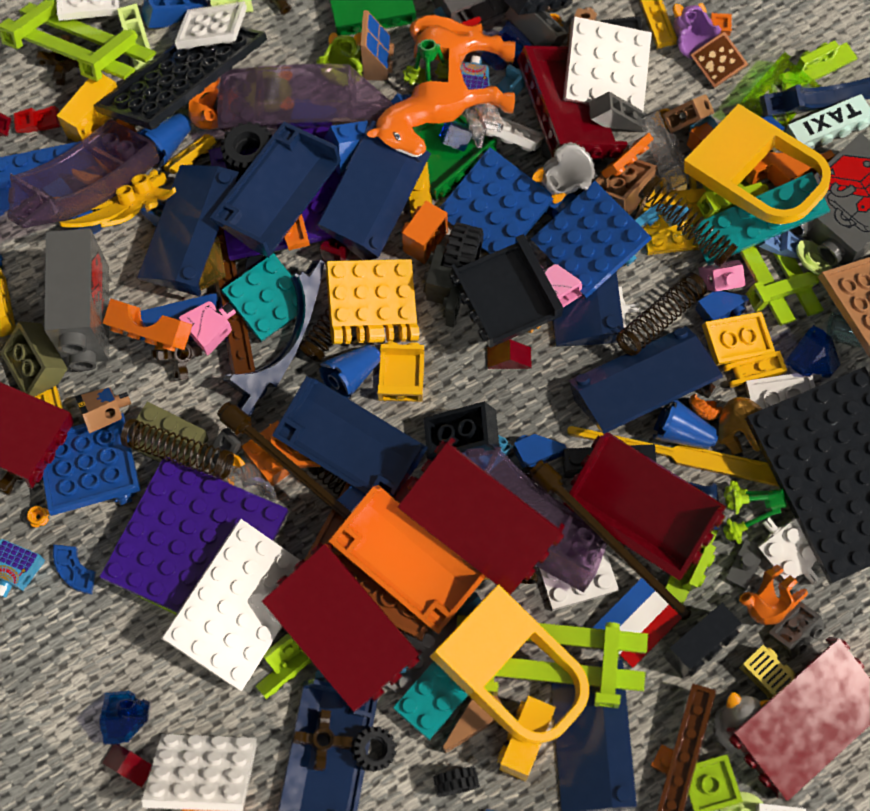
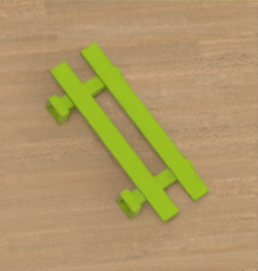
M44 0L38 5L29 3L19 10V13L23 16L18 20L14 21L7 18L0 23L2 44L18 50L23 46V39L74 59L79 63L81 75L94 81H99L102 78L101 71L124 80L135 72L134 67L115 60L122 54L145 63L156 55L154 50L136 44L138 35L133 29H124L115 36L74 19L59 20L57 2L55 0ZM45 23L99 44L102 47L93 52L36 28Z
M743 179L737 185L754 197L769 191L768 186L762 182L750 185ZM704 185L703 187L706 192L697 202V206L705 219L736 206ZM756 246L740 252L756 282L746 292V296L749 298L755 312L763 310L768 304L780 326L794 322L796 319L784 297L796 294L808 317L824 311L812 289L814 285L819 283L818 275L811 271L803 273L795 258L773 253L787 278L775 282Z
M458 615L457 627L467 616ZM607 622L605 629L539 623L560 645L603 649L602 667L581 665L587 676L589 686L601 687L600 693L596 692L594 706L619 708L621 695L615 694L616 689L644 692L645 672L617 669L618 651L647 653L648 634L620 631V624L614 622ZM528 638L526 642H533V641H532L530 638ZM510 658L485 685V689L492 696H498L499 682H494L495 677L573 685L574 683L570 675L557 663Z

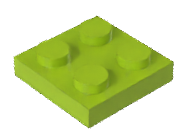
M727 754L697 763L689 791L694 811H717L743 803Z

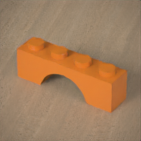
M111 298L102 323L111 326L110 331L119 334L127 331L128 337L140 340L142 336L145 337L144 342L155 346L160 342L163 343L162 348L174 352L176 348L185 350L192 324L164 315L155 324L146 327L141 319L139 307Z

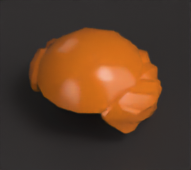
M693 394L689 398V409L703 420L713 421L721 414L722 407H717L715 401H704L698 398L697 394Z

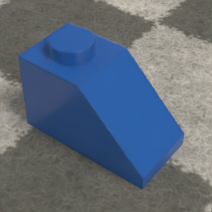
M536 434L519 437L516 439L513 447L522 468L535 466L540 460L544 463L562 457L563 451L566 449L565 444Z

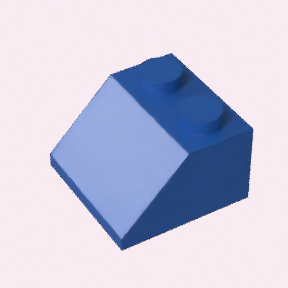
M367 121L333 125L327 131L323 140L336 145L341 162L335 168L338 175H343L369 125Z

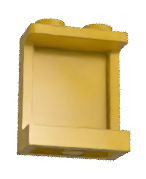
M396 342L380 344L378 400L423 402L424 345L415 342L408 343L407 345Z

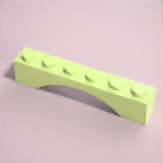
M137 4L118 8L123 30L133 29L138 35L136 44L150 49ZM153 57L146 63L132 58L136 73L154 60Z

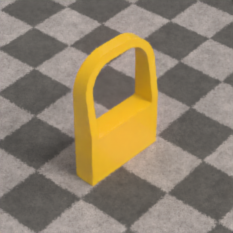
M740 104L684 160V173L732 204L772 224H788L805 217L826 195L830 185L831 170L828 162L821 154ZM773 148L812 167L821 178L820 184L800 205L785 210L768 206L737 185Z
M500 585L496 586L429 656L509 734L525 743L542 744L559 737L580 715L588 701L589 683L581 665ZM528 638L570 675L575 686L573 705L559 722L547 732H533L523 727L485 689V685Z

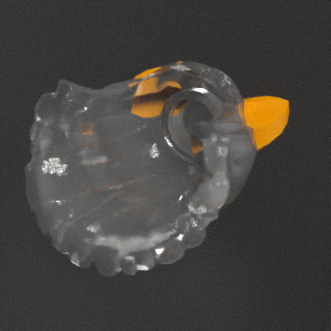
M233 454L234 464L228 477L222 481L273 503L276 502L277 495L273 485L262 478L259 469L251 463L244 462L238 455Z

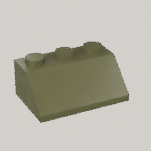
M19 321L0 352L20 390L34 397L58 385L68 370L55 346L44 331L42 323Z
M148 401L136 419L140 422L143 421L144 425L149 423L151 427L162 428L163 432L168 430L170 433L174 432L176 436L181 434L182 438L187 436L189 440L194 439L195 443L200 441L204 444L209 440L204 429ZM149 426L145 427L143 437L140 441V447L144 444L145 436L149 430ZM155 428L151 429L149 440L146 443V449H148L151 445V440L155 433ZM161 430L157 432L156 440L152 446L153 451L157 448L159 437L162 434ZM167 432L164 433L162 443L159 447V453H161V451L164 448L165 441L168 437ZM174 434L170 436L168 446L165 450V456L170 452V447L172 441L174 440ZM180 436L176 439L174 449L172 450V458L177 452L181 441ZM184 439L178 453V460L183 455L187 439ZM193 441L189 443L188 450L185 454V462L190 456V452L193 447ZM197 443L195 446L194 453L191 457V464L196 459L198 450L200 448L199 443ZM135 450L159 463L162 461V459L154 457L152 454L148 455L146 452Z

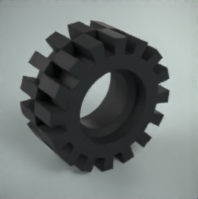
M369 727L356 735L357 737L353 739V747H351V752H353L352 758L356 760V765L358 767L361 766L363 770L370 772L380 771L387 768L394 761L393 758L397 754V751H395L397 744L394 743V737L389 734L388 730H383L382 727ZM370 740L379 741L383 747L382 754L377 759L370 758L365 752V746Z
M476 767L457 768L433 776L437 797L460 794L480 787Z

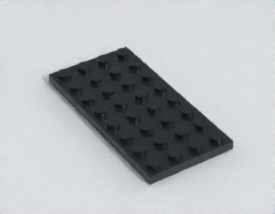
M241 26L236 41L229 44L217 43L208 47L197 46L192 49H177L174 44L94 104L96 112L153 130L165 119L174 115L179 108L188 104L197 94L202 93L211 83L216 82L225 72L230 71L234 65L244 60L248 54L258 49L267 40L266 33Z

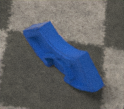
M54 545L53 560L61 578L73 589L92 595L96 572L85 568L80 563L78 548L75 546Z

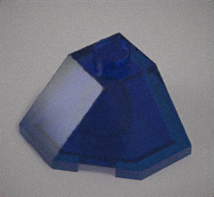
M507 21L497 35L501 36L503 41L515 42L513 63L505 62L499 55L484 51L480 55L482 60L494 70H503L509 64L515 68H520L517 59L523 47L533 46L521 31Z
M813 325L784 364L802 376L810 377L812 374H821L822 378H830L839 368L840 361L833 338L823 329Z
M131 691L105 693L99 719L104 745H117L129 742L148 721L151 707L150 702L145 699H137Z

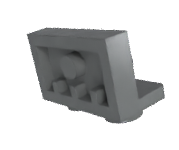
M799 602L781 622L777 623L768 632L769 637L788 651L789 657L794 659L797 655L804 653L808 644L814 639L819 638L823 633L824 624L822 616L804 603Z

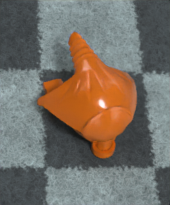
M220 78L216 82L211 83L202 93L197 94L188 103L189 119L194 126L200 129L211 130L218 128L237 115V100L240 95L233 89L229 91L224 100V108L219 111L214 109L216 97L219 93L217 86L221 81Z
M777 564L764 572L762 584L756 594L745 592L739 597L741 604L746 605L750 617L755 622L765 626L781 622L808 595L807 589H801L793 593V595L790 594V590L798 582L789 575L778 586L780 598H778L774 591L773 580L784 570Z

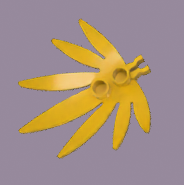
M93 153L95 163L111 179L73 169L71 170L72 175L76 180L92 189L113 194L75 198H49V201L53 206L70 210L99 209L75 219L59 222L61 227H86L100 224L104 228L130 220L138 214L143 205H145L146 212H149L158 206L157 199L160 201L168 199L176 193L175 187L171 190L158 188L167 183L166 175L163 172L158 175L157 170L154 169L149 175L139 174L133 176Z

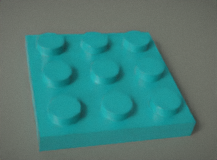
M274 253L224 287L221 291L261 343L297 317V298L291 279L292 276Z

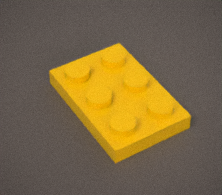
M762 312L713 320L702 324L713 361L717 366L775 352Z

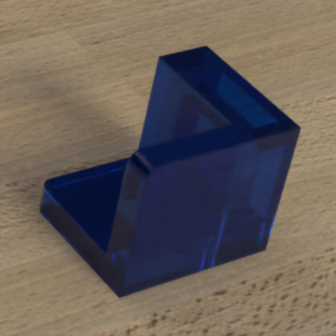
M452 121L444 123L438 137L442 144L465 151L473 132L469 126Z

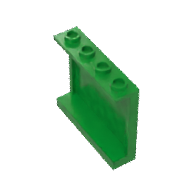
M330 0L336 34L338 36L362 33L363 10H368L384 29L410 25L416 20L413 0Z
M462 114L452 122L440 124L426 123L413 127L415 133L424 140L426 150L431 153L427 163L431 196L436 201L441 196L443 198L446 197L454 185L461 183L489 147L497 151V139L494 138L490 141Z

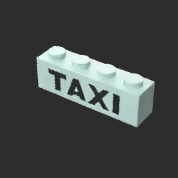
M862 94L788 124L785 133L811 149L820 144L824 146L839 136L844 138L856 129L863 130L870 125V107Z

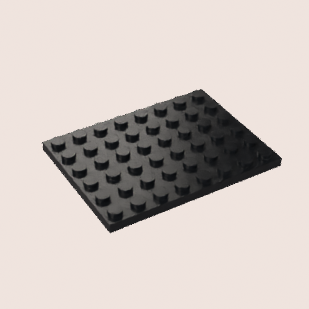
M862 367L750 414L745 418L777 483L783 489L785 498L829 585L870 567V375L867 369Z

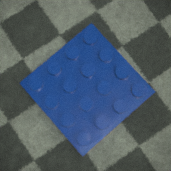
M489 147L441 205L440 209L448 213V223L452 226L458 222L482 228L484 234L482 249L488 254H492L515 244L517 236L522 234L526 236L549 208L553 198L547 189L533 181L531 177Z
M594 181L588 190H584L531 240L554 264L559 265L582 282L580 292L588 298L652 238Z
M121 413V420L92 433L88 432L85 423L70 428L66 441L56 450L54 460L44 469L43 482L48 511L51 516L141 491L132 448L123 446L121 443V432L126 423L123 413ZM129 433L127 434V443L130 441Z

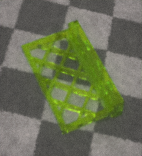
M784 52L739 104L762 117L761 112L763 111L760 108V96L765 95L767 91L769 94L773 93V84H782L783 91L787 90L786 84L796 83V85H800V83H807L812 88L820 87V85L789 60L791 56ZM789 68L794 72L795 79H785L784 71ZM795 112L791 115L790 113L786 114V120L778 122L786 127L795 117Z

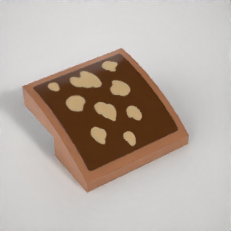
M725 32L690 55L714 89L748 66V63Z

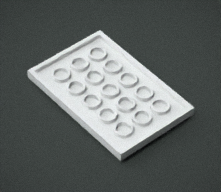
M242 519L238 520L161 639L238 691H242L282 627L263 604L262 600L277 587L275 583L284 575L289 577L294 572L293 567L301 560Z

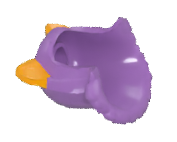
M677 3L673 5V13L675 15L674 31L678 36V48L683 56L692 59L690 55L721 33V28L713 26L711 19L706 14V8L703 3H700L698 6L690 5L686 7Z

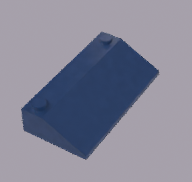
M373 120L370 121L316 224L363 260L379 258L431 155L426 150L421 156L412 157L388 146L379 137H368L366 133L376 128L377 122Z
M284 121L214 211L210 219L250 249L269 258L341 162L337 146Z
M180 165L172 188L175 187L176 193L169 197L165 203L137 279L200 297L199 281L220 227L210 217L240 179L239 172L219 166Z
M546 256V264L548 269L549 267L554 265V263ZM617 271L588 298L582 294V296L563 307L562 316L553 320L556 347L617 343L616 336L624 328Z
M684 326L650 342L635 356L629 354L622 355L593 370L578 375L576 378L569 380L576 404L599 430L605 434L721 379L723 375L698 337L688 327Z
M308 376L304 379L272 435L363 493L367 494L373 486L379 485L393 498L416 469L428 448L322 382Z
M618 660L617 669H624L623 660ZM602 661L582 663L580 665L602 667ZM551 682L553 706L556 707L553 714L554 726L573 705L575 700V686L573 684ZM589 686V697L585 708L566 731L555 738L561 811L632 810L637 807L626 690L616 689L615 694L621 695L619 708L594 706L596 692L600 693L601 687Z
M317 679L303 681L293 733L298 731L314 734L318 730L319 712L321 710H331L329 729L334 733V736H346L355 739L359 732L373 727L378 699L376 701L370 699L359 710L354 712L329 682ZM322 734L317 735V743L320 746H327L328 738ZM291 741L278 811H358L365 770L361 766L358 767L356 765V760L352 758L353 752H351V748L331 747L326 755V769L324 771H315L316 751L312 749L311 745L292 744ZM368 741L365 746V752L367 755L369 751L370 741Z

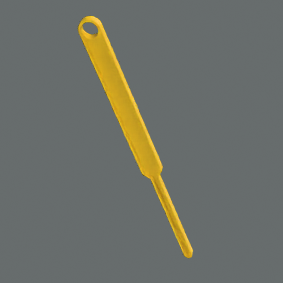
M569 426L567 429V434L570 436L593 441L598 435H604L602 432ZM614 435L628 445L652 444ZM655 444L657 455L671 457L677 465L780 487L766 462L680 444L674 448Z

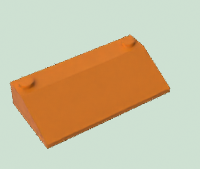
M379 485L373 486L329 542L439 634L486 576L397 508L400 503Z

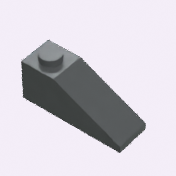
M610 91L589 101L591 120L603 127L636 132L649 131L647 113Z

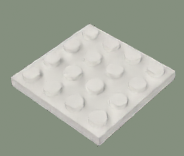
M579 17L572 18L563 100L589 105V101L610 91L643 111L651 32Z
M161 734L142 798V807L243 811L257 747V738Z

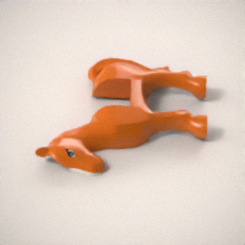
M434 14L417 18L412 22L409 29L415 41L414 58L417 56V44L421 43V41L431 39L436 44H440L444 59L449 61L448 82L427 81L420 83L414 88L412 96L387 108L378 118L376 128L369 130L366 135L372 138L379 137L385 144L397 151L412 157H418L426 151V145L424 140L415 133L413 127L426 123L440 124L452 122L464 110L478 104H491L499 107L505 113L513 114L515 105L514 92L503 93L497 86L492 85L482 89L468 90L463 80L460 66L466 54L480 50L497 54L505 62L513 63L515 42L503 41L499 35H484L482 24L466 26L452 19ZM438 54L434 60H440Z

